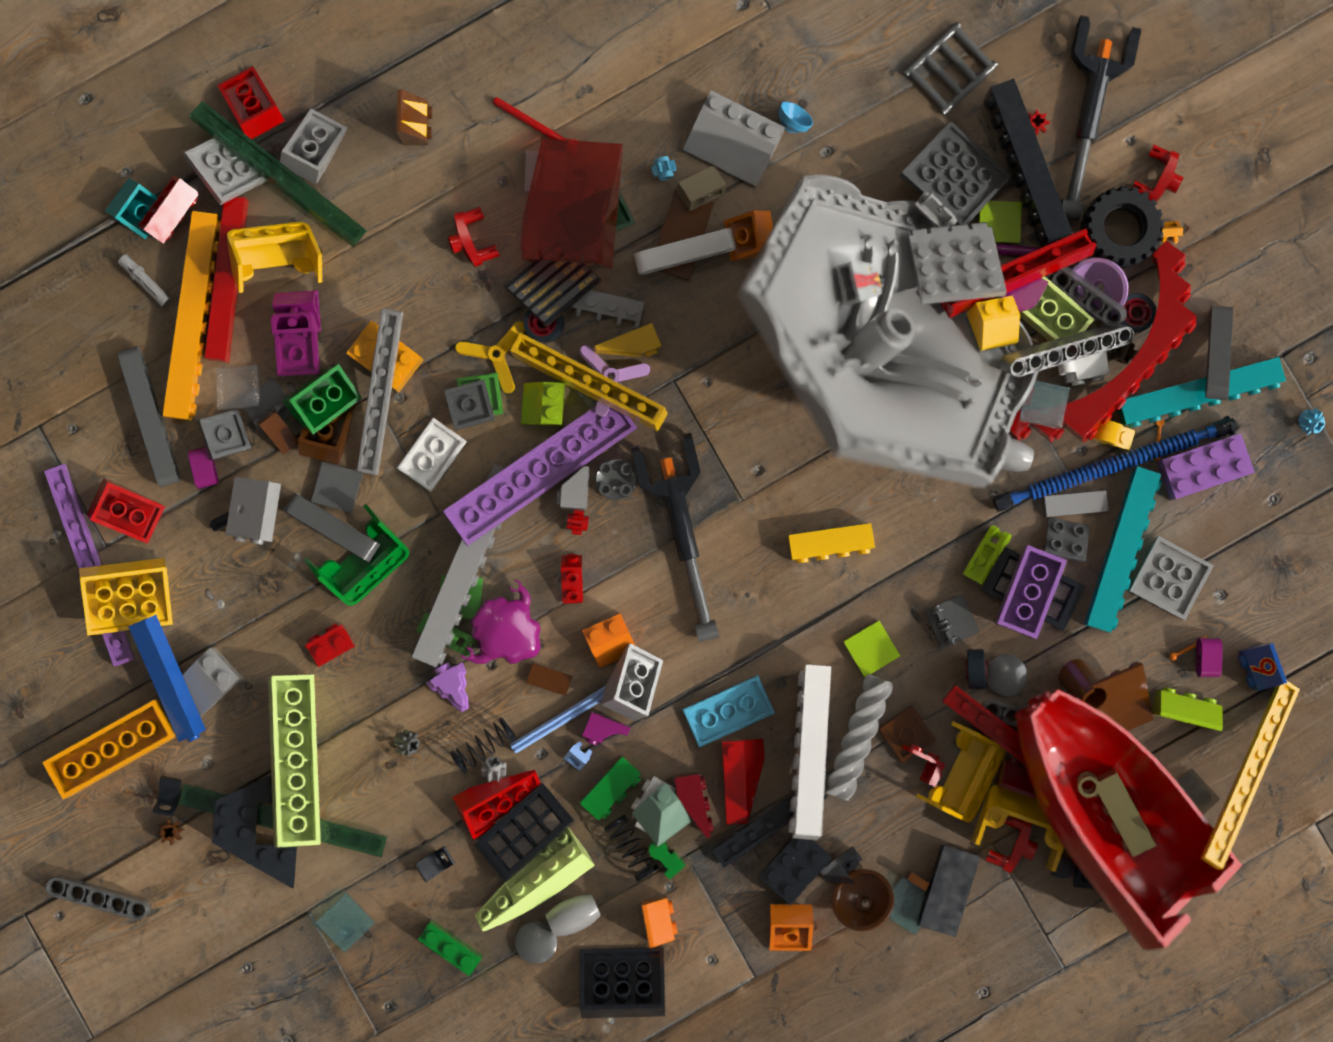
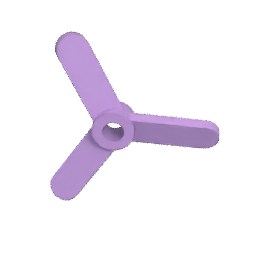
M584 345L579 350L581 357L596 372L608 377V374H611L615 382L646 376L650 372L649 365L645 363L619 369L610 368L589 346ZM597 401L595 409L597 415L601 417L606 416L609 407Z

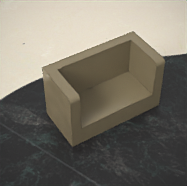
M713 165L678 182L677 194L690 212L723 196L727 184Z

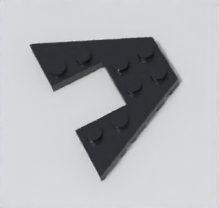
M272 775L216 799L214 803L212 843L285 885L294 888L297 846L274 847V844H255L258 802L273 803Z

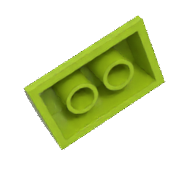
M1164 687L1163 691L1156 690L1152 707L1153 715L1222 731V706L1216 704L1217 700L1204 697L1203 701L1198 700L1196 695L1184 692L1183 696L1175 694V689Z

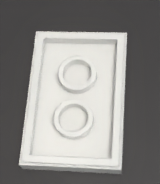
M432 418L397 468L432 492L467 441L435 418Z

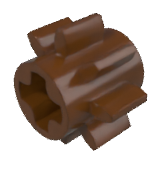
M171 818L166 821L167 825L164 823L159 824L162 829L157 835H161L163 838L161 843L169 841L170 845H173L175 838L179 841L183 839L180 833L185 829L179 827V820L172 823ZM169 828H173L172 833H173L174 835H171V836L168 835V833H169V830H168V829H169Z

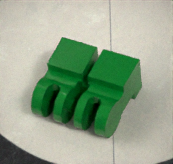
M652 841L649 853L651 857L659 859L667 868L664 874L670 880L686 866V863L675 850L671 852L668 849L666 841L658 847Z

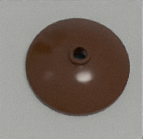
M869 869L852 871L848 875L855 884L837 883L833 891L832 908L834 914L841 924L851 930L864 932L876 929L889 918L893 910V889L888 880L876 871ZM869 902L868 907H863V904Z

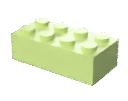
M1045 276L1042 277V279L1049 282L1035 307L1019 312L1020 317L1048 341L1085 331L1094 321V318Z

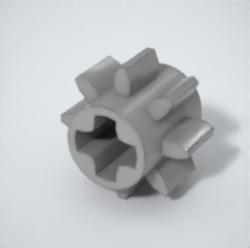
M498 757L488 758L486 762H482V777H487L488 782L494 780L499 782V779L506 777V762L501 763V759Z

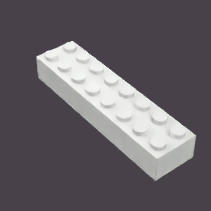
M805 665L804 669L800 670L798 676V686H802V689L797 695V707H800V712L796 715L795 727L799 728V733L796 734L794 740V748H798V753L793 758V769L797 770L796 775L792 778V790H795V796L792 797L790 803V811L794 812V818H791L789 822V833H793L792 838L818 840L821 837L831 666Z

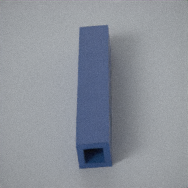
M157 615L128 626L178 742L186 739L188 742L200 738L199 733L205 731L206 728Z

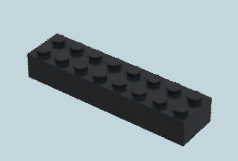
M1015 79L990 87L985 96L984 105L986 110L991 112L992 127L998 131L1000 136L998 142L1000 148L1006 152L1007 157H1005L1008 168H1012L1014 174L1012 176L1013 183L1016 188L1019 187L1021 192L1020 201L1022 206L1027 208L1028 223L1034 227L1036 232L1034 234L1035 241L1038 246L1041 245V248L1073 233Z

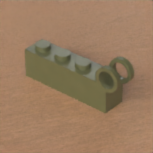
M1115 768L1098 776L1090 771H1084L1078 775L1076 783L1080 794L1085 797H1101L1104 803L1101 807L1105 815H1110L1114 822L1111 823V826L1116 834H1121L1123 840L1120 842L1126 852L1130 851L1134 857L1156 846ZM1086 780L1094 782V785L1090 788L1082 787V783Z

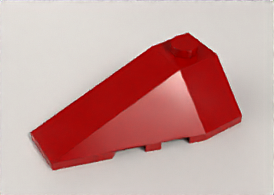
M763 738L722 741L727 825L748 823L765 760Z
M534 769L499 779V782L494 780L470 787L455 795L452 799L462 821L474 840L491 829L501 816L509 813L510 809L517 802H521L541 784Z

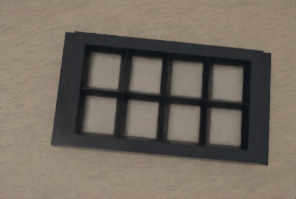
M1004 547L981 591L1003 601L1020 554ZM1061 575L1044 622L1064 631L1085 586Z
M542 783L480 837L474 845L502 880L507 882L571 826L575 820L545 784Z

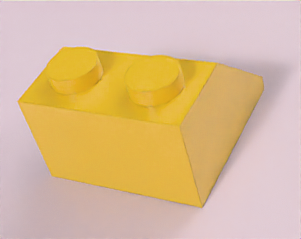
M1013 296L977 302L966 313L980 351L1018 343L1020 313Z

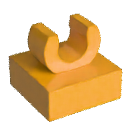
M1179 221L1164 222V228L1161 231L1164 233L1162 242L1164 243L1168 237L1173 236V242L1175 244L1178 243V236H1183V227Z

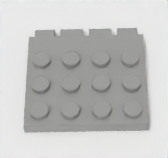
M986 222L971 224V229H969L968 224L950 226L949 232L947 226L930 228L929 234L926 228L911 230L908 242L921 304L1005 296L1006 287L992 227L988 228Z

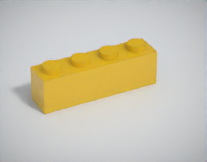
M871 523L788 535L791 561L796 560V564L809 562L808 558L817 557V561L827 560L829 555L837 554L838 558L850 556L849 552L858 551V555L868 554L870 549L875 548Z

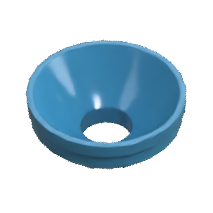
M783 102L780 105L778 116L780 124L785 127L786 131L789 133H802L811 128L813 119L803 108L792 102Z

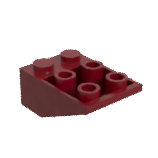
M699 771L675 775L678 799L706 838L711 837L710 832L714 831L712 818L707 817L706 811L710 810L708 796L704 797L702 791L706 789L704 775L700 776Z

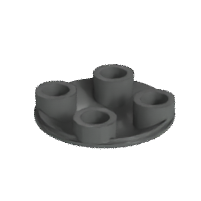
M622 459L605 461L600 465L595 475L598 491L604 497L611 500L626 498L633 492L636 486L635 470L628 462Z
M1004 654L996 656L987 666L986 683L998 695H1015L1026 684V667L1019 658L1013 655Z
M539 921L528 922L518 931L515 947L523 960L539 964L553 956L557 947V937L554 936L550 926L546 923Z

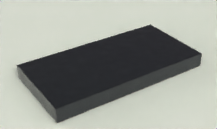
M941 844L916 925L956 937L981 856Z

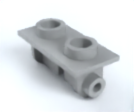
M924 192L914 204L936 227L947 226L949 228L957 222L955 214L946 207L940 208L942 203L933 193Z

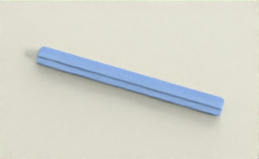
M606 686L511 743L512 750L518 753L600 703Z

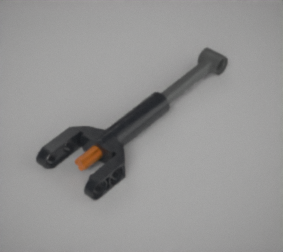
M1080 15L1070 57L1078 69L1084 72L1088 80L1075 137L1079 142L1067 199L1061 200L1067 219L1076 221L1080 220L1083 211V203L1079 202L1090 145L1091 142L1096 141L1108 82L1121 76L1134 66L1141 36V28H1131L1129 35L1126 37L1121 64L1118 61L1109 59L1112 41H1109V39H1100L1097 56H1084L1090 29L1089 17Z
M692 433L683 434V444L691 476L682 475L676 477L672 457L660 460L664 480L654 482V485H651L644 455L640 451L639 445L631 447L640 487L666 503L679 561H684L699 622L695 624L698 641L702 642L719 638L715 619H710L696 561V558L700 555L686 501L687 493L701 473Z

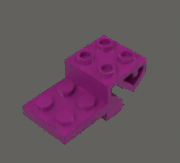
M318 291L274 293L272 306L275 314L271 316L272 335L275 338L277 376L320 374L317 332H321Z

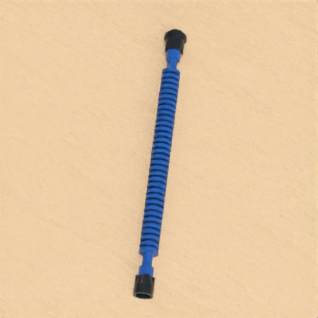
M1228 415L1224 416L1222 420L1205 427V430L1195 432L1192 429L1179 435L1165 438L1159 442H1154V444L1151 443L1144 447H1139V449L1136 448L1134 451L1130 450L1129 452H1124V454H1119V456L1115 455L1114 458L1109 457V460L1106 458L1104 462L1100 460L1099 462H1094V464L1091 463L1088 466L1068 471V473L1065 472L1063 475L1059 474L1058 476H1053V478H1048V480L1044 479L1043 482L1038 481V484L1035 482L1033 486L1029 484L1027 490L1007 492L993 496L994 506L997 512H1001L1013 507L1015 504L1021 503L1023 499L1031 497L1032 500H1036L1037 498H1042V496H1047V494L1051 495L1052 493H1057V491H1062V489L1065 490L1067 487L1071 488L1072 485L1074 487L1077 484H1082V482L1086 483L1087 480L1092 481V478L1095 480L1097 476L1101 478L1102 476L1113 474V472L1116 473L1123 469H1128V467L1131 468L1133 465L1137 466L1143 462H1148V460L1157 459L1158 456L1160 458L1163 455H1168V453L1172 454L1173 451L1178 452V450L1181 451L1188 447L1199 445V440L1207 437L1210 439L1228 434L1230 436L1235 435L1237 424L1234 418H1230Z

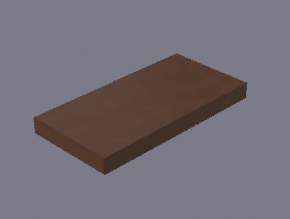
M675 190L657 247L704 235L714 202L711 201L689 212L678 196L677 190ZM695 261L660 270L659 272L689 281Z

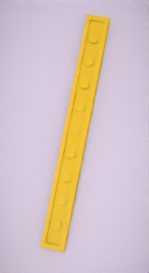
M1290 682L1275 687L1201 859L1216 869H1223L1300 690Z

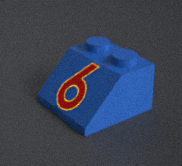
M1260 643L1239 651L1240 656L1238 660L1241 667L1245 668L1247 676H1245L1246 683L1252 690L1260 691L1288 683L1273 643Z

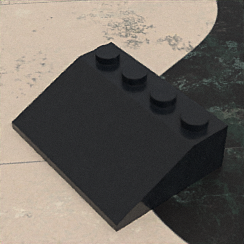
M664 947L580 949L581 1018L665 1016Z

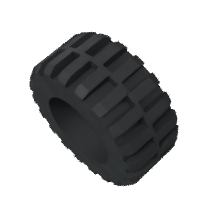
M1120 186L1118 189L1111 188L1105 193H1101L1084 212V219L1080 226L1083 230L1087 229L1088 237L1092 243H1096L1094 254L1091 257L1109 259L1125 269L1138 265L1152 255L1158 248L1159 241L1162 240L1164 234L1161 232L1164 228V221L1160 219L1163 214L1161 209L1157 210L1155 207L1158 203L1154 199L1150 201L1147 198L1149 196L1148 193L1145 191L1139 193L1138 188L1135 187L1127 189V186ZM1125 210L1137 219L1140 227V236L1134 244L1121 246L1109 239L1104 229V220L1111 211Z

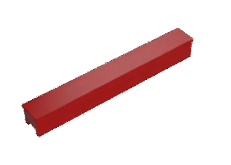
M235 197L223 204L205 358L209 361L225 362L227 364L230 361L238 288L232 274L227 233L234 229L246 228L249 204L246 197Z
M1087 229L1002 265L1001 270L1006 293L1092 256L1096 243H1092L1088 237ZM997 297L939 303L947 316L952 318L970 310L977 302L988 301Z

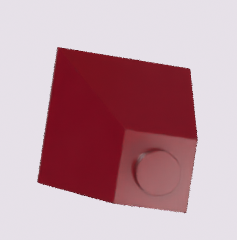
M1010 757L1008 761L1003 759L995 783L1005 789L1037 799L1027 770L1021 766V761Z

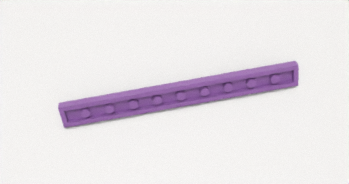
M66 464L44 471L78 568L101 566V561ZM125 631L102 634L114 667L135 660Z

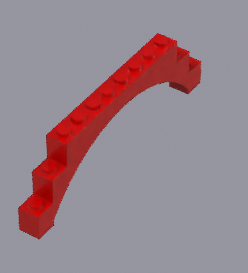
M1166 240L1152 255V263L1157 266L1159 277L1158 307L1148 337L1129 365L1106 385L1081 399L1051 408L1019 409L1008 433L1012 438L1019 441L1026 439L1032 432L1031 428H1033L1052 443L1054 439L1058 440L1064 434V428H1066L1081 442L1085 443L1088 439L1092 440L1098 433L1097 429L1102 424L1106 425L1112 418L1111 414L1115 409L1119 410L1126 403L1125 399L1130 393L1133 395L1140 388V382L1144 378L1147 380L1153 374V368L1158 363L1162 364L1168 357L1167 353L1172 348L1176 349L1183 340L1181 338L1186 333L1190 334L1197 325L1196 315L1181 304H1184L1191 296V285L1176 274H1179L1186 265V255Z

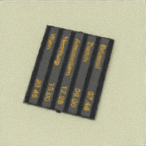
M558 241L504 287L525 309H528L544 326L548 327L602 282V280L561 241Z

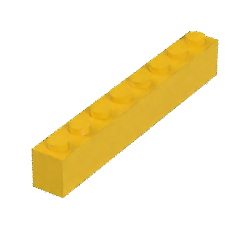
M522 333L519 334L510 349L515 359L657 432L668 414L664 406Z

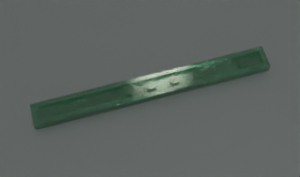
M202 101L190 113L189 119L353 248L365 236L367 232L365 228Z
M184 784L179 805L214 813L215 800L228 794ZM258 802L257 825L273 829V806ZM320 819V842L383 857L388 836Z

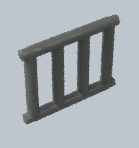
M959 22L952 25L903 71L906 77L910 76L941 108L940 112L944 116L998 66L995 60L991 61L960 29L961 25ZM953 35L985 66L977 75L946 44ZM938 49L970 80L962 89L931 57ZM924 62L954 92L955 96L948 102L916 71Z

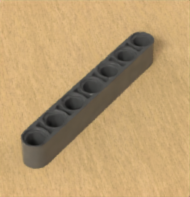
M1120 323L1115 326L1103 325L1008 353L1001 358L1000 368L1008 374L1021 377L1127 345L1133 340L1134 332L1132 328Z
M139 346L119 351L117 353L156 481L160 488L180 482V473L142 351Z

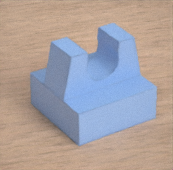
M580 741L573 745L563 758L578 771L584 767L592 754L590 749L586 753L580 750L582 746Z

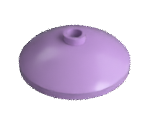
M1095 257L1086 259L1073 268V271L1098 288L1099 283L1103 284L1104 289L1101 291L1124 306L1128 296V281L1123 270L1116 263L1109 259ZM1078 286L1077 292L1079 295L1084 296V288ZM1095 298V306L1101 308L1102 302L1100 299ZM1079 305L1087 313H1089L1094 318V320H1100L1095 315L1086 310L1084 307ZM1112 310L1111 316L1115 315L1117 312Z

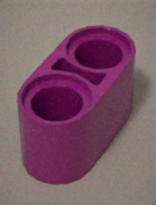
M206 446L188 451L189 462L197 489L219 484L215 462L210 460Z
M1220 638L1197 639L1196 674L1198 677L1221 676L1223 647Z

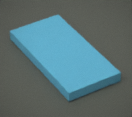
M758 675L682 709L699 748L775 714Z

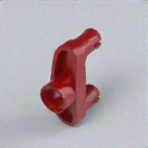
M1154 144L1148 156L1164 162L1166 167L1156 187H1153V189L1138 181H1135L1133 187L1138 188L1139 193L1145 191L1149 194L1147 198L1150 201L1154 199L1156 202L1165 190L1176 194L1184 178L1174 173L1180 154L1173 150L1170 152Z
M480 206L464 213L462 211L455 213L454 222L457 233L447 237L453 254L464 251L473 267L482 265L484 261L499 257L495 244L481 250L475 249L468 232L467 224L484 219Z
M1007 815L1012 820L1006 818L1005 824L1019 829L1018 832H1020L1011 855L1005 856L990 849L988 854L996 857V859L987 856L985 861L1003 868L1002 870L1011 873L1021 857L1032 861L1039 843L1029 840L1032 823Z

